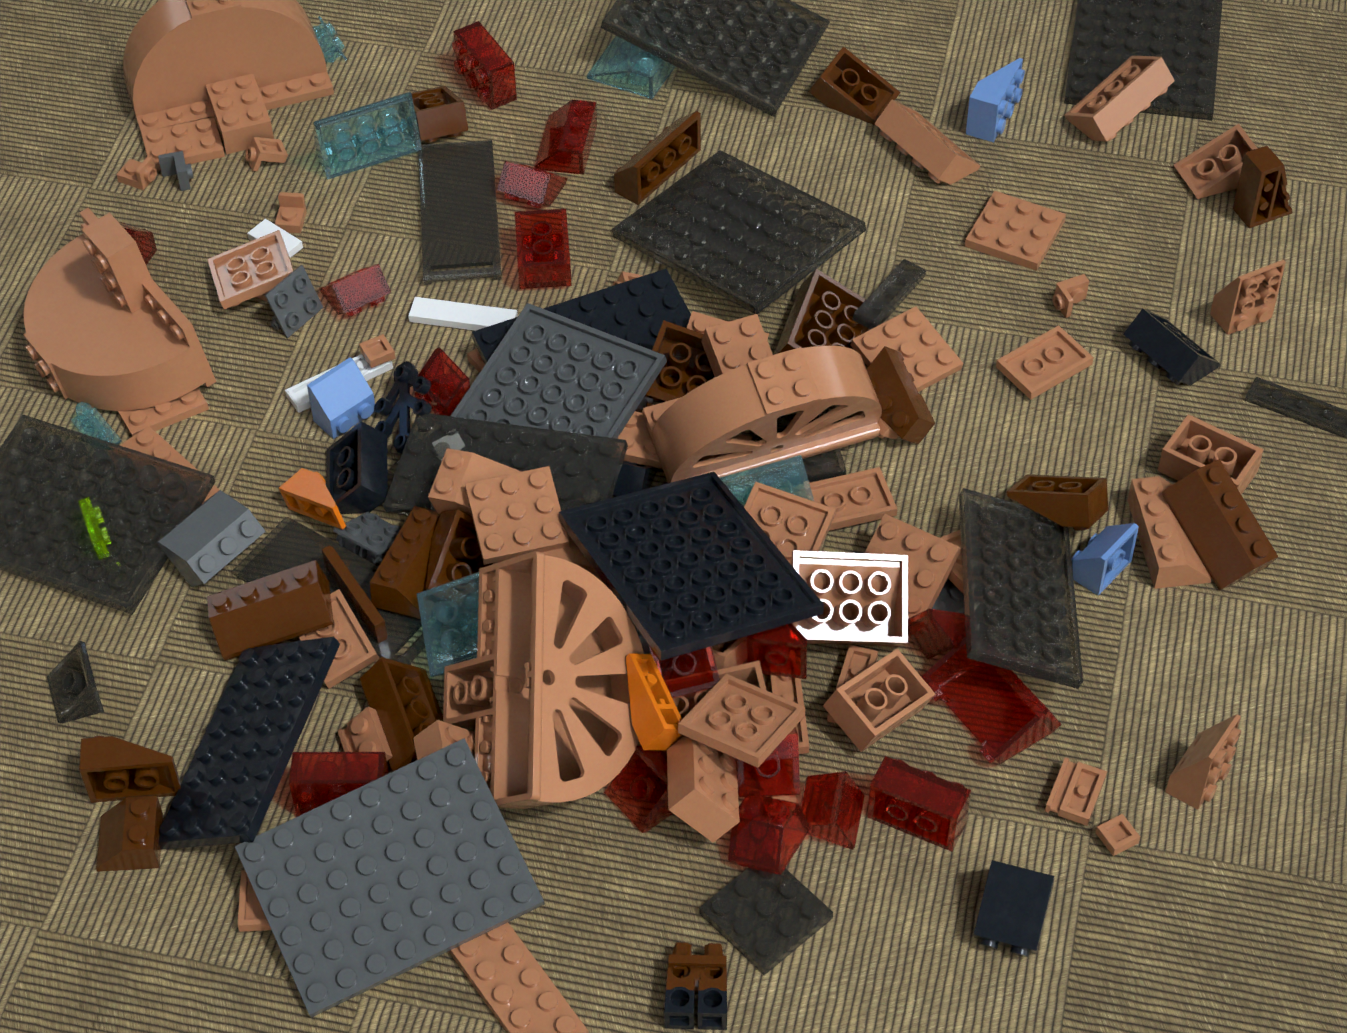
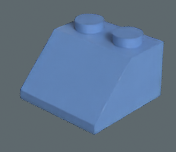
M351 357L307 385L313 421L333 439L347 432L351 427L363 419H367L375 412L374 394Z
M1135 523L1107 526L1100 534L1095 533L1089 540L1087 547L1083 551H1077L1071 559L1072 570L1070 578L1099 596L1132 561L1139 526Z

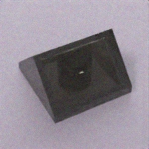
M79 641L47 676L57 721L62 724L104 712L85 642Z

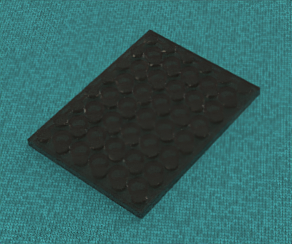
M616 0L603 19L600 28L775 117L827 30L830 21L791 0Z
M1078 0L1064 104L1076 105L1131 56H1157L1163 58L1175 81L1163 95L1157 96L1151 102L1149 108L1140 113L1212 121L1223 0Z
M721 150L612 228L614 238L753 314L761 312L866 231L864 221Z
M22 415L0 447V570L133 615L168 559L156 542L202 505L216 482L214 476Z

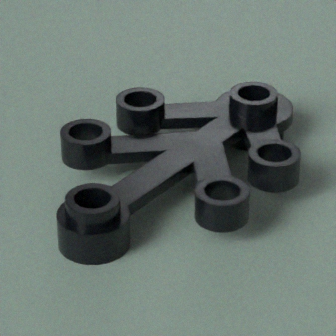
M406 361L395 368L393 374L394 384L387 397L380 398L375 404V412L382 416L389 415L386 421L378 422L375 429L386 434L387 438H389L399 418V434L394 440V447L398 453L411 457L419 447V440L410 434V408L413 409L414 414L425 418L431 412V404L410 395V387L413 386L414 391L425 395L431 388V381L423 376L418 377V370L414 364ZM399 395V398H398L396 404H395L394 407H393V403H394V401L396 400L397 396Z

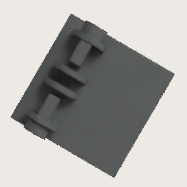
M303 265L297 267L265 294L274 313L270 324L275 330L282 329L286 338H289L324 308Z
M366 512L346 522V527L343 530L335 528L333 532L338 534L336 541L339 542L340 547L353 552L355 555H359L362 559L366 558L367 561L375 566H379L401 528L384 521L377 514Z

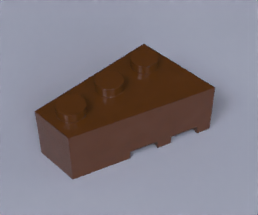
M1267 145L1246 152L1243 159L1233 210L1248 228L1292 214V208L1288 203L1290 196L1286 191V185L1288 184L1284 164Z
M884 346L866 369L882 408L880 418L901 439L919 444L935 425V421L923 396L918 393L913 381L915 380L903 362L904 357L902 353Z

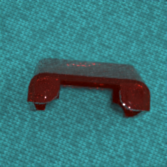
M975 629L921 676L936 694L933 697L934 701L937 702L941 698L981 743L983 747L979 751L991 764L995 760L999 764L1004 763L1051 735L1062 725Z

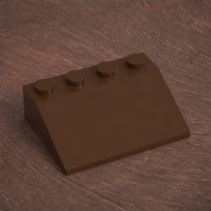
M815 269L799 288L774 355L799 347L843 346L853 349L851 347L852 339L875 328L882 309L818 269Z
M663 320L652 351L665 355L667 362L645 395L646 397L666 402L683 397L693 389L715 378L701 342L702 333Z

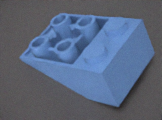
M1018 58L978 81L969 97L966 135L994 143L998 133H1003L1006 118H1011L1014 111V103H1019L1023 89L1019 87L1025 75V70L1022 69L1023 59Z

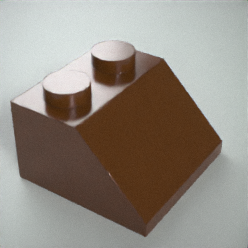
M158 796L126 797L101 815L97 872L160 868L161 848L159 845V829L163 823V812Z

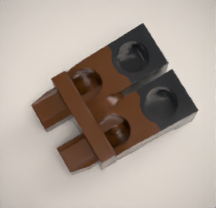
M675 943L673 953L668 956L664 1007L665 1029H694L695 994H698V1029L727 1030V956L723 955L720 943H708L705 945L704 955H692V945L689 943Z

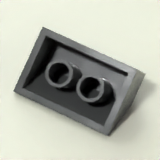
M219 490L156 543L189 585L194 587L205 584L266 531L248 508Z

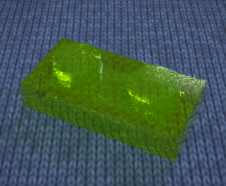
M89 497L78 500L92 545L99 560L110 556L107 545L112 542L107 528H101L100 523L105 522L100 507H93Z

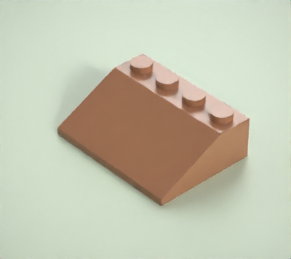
M792 551L791 565L822 601L824 611L821 615L785 625V643L894 647L908 643V555Z

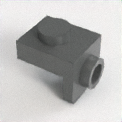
M183 151L159 155L158 159L162 176L177 174L181 191L190 190L189 179L194 177L191 163H185Z

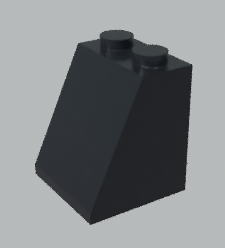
M992 860L973 934L974 938L980 939L979 945L992 949H997L998 944L1011 947L1010 953L1022 957H1029L1030 953L1037 954L1055 876Z

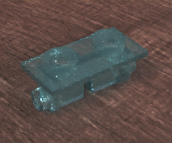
M319 16L321 24L314 26L313 29L324 54L325 61L332 63L340 55L347 60L343 52L346 48L338 36L335 37L338 34L330 21L325 23Z
M85 402L77 404V417L71 419V422L97 454L122 442L95 407L92 408L89 403Z

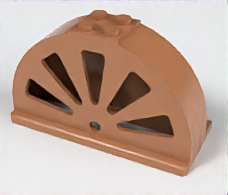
M159 0L135 25L124 51L123 71L125 84L140 132L214 117L226 155L246 150L250 146L253 137L274 139L271 120L267 110L334 95L333 85L327 73L324 54L307 13L296 0Z
M89 208L81 211L80 215L84 222L81 224L83 234L66 244L46 262L33 280L25 300L24 325L26 333L23 335L28 343L25 349L31 359L37 361L34 367L42 378L47 376L46 381L54 393L59 391L65 400L70 398L88 407L111 411H130L153 407L177 399L203 384L209 387L216 383L192 323L153 281L136 241L110 212L98 219Z
M757 314L705 328L701 342L715 378L693 389L683 397L648 406L642 410L668 483L710 472H715L723 482L873 439L880 432L878 421L882 414L881 405L861 355L857 351L843 346H814L807 348L799 347L773 355ZM839 405L838 407L832 409L831 411L827 412L821 417L810 422L829 406ZM858 411H863V412H862L861 414H859V415H856V416H853V417H850V418L841 420V419H843V418H845V417H847V416H849V415H852V414H854V413H856V412H858ZM797 412L786 429L777 433V418ZM751 430L760 436L762 440L751 441L734 439L732 437L743 431ZM732 453L728 455L698 461L700 458L707 455Z
M537 551L479 569L477 658L445 666L443 722L465 729H475V761L498 808H535L573 801L595 793L610 783L621 772L630 760L639 742L631 721L626 656L629 653L644 654L633 622L613 592L592 573L565 559L548 556Z

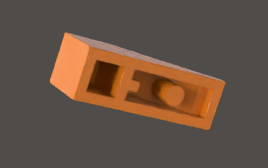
M301 468L279 487L289 510L342 530L346 527L339 509L325 485V479L318 472Z
M629 653L626 656L632 726L643 750H667L682 735L678 733V723L682 718L652 654Z

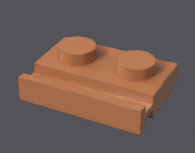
M369 706L347 723L348 727L337 731L353 778L361 782L365 779L364 776L367 773L372 774L393 757L377 711Z
M1065 757L1048 798L1045 812L1053 811L1058 813L1060 817L1088 826L1105 782L1107 771L1081 762L1076 764L1070 762L1069 758Z

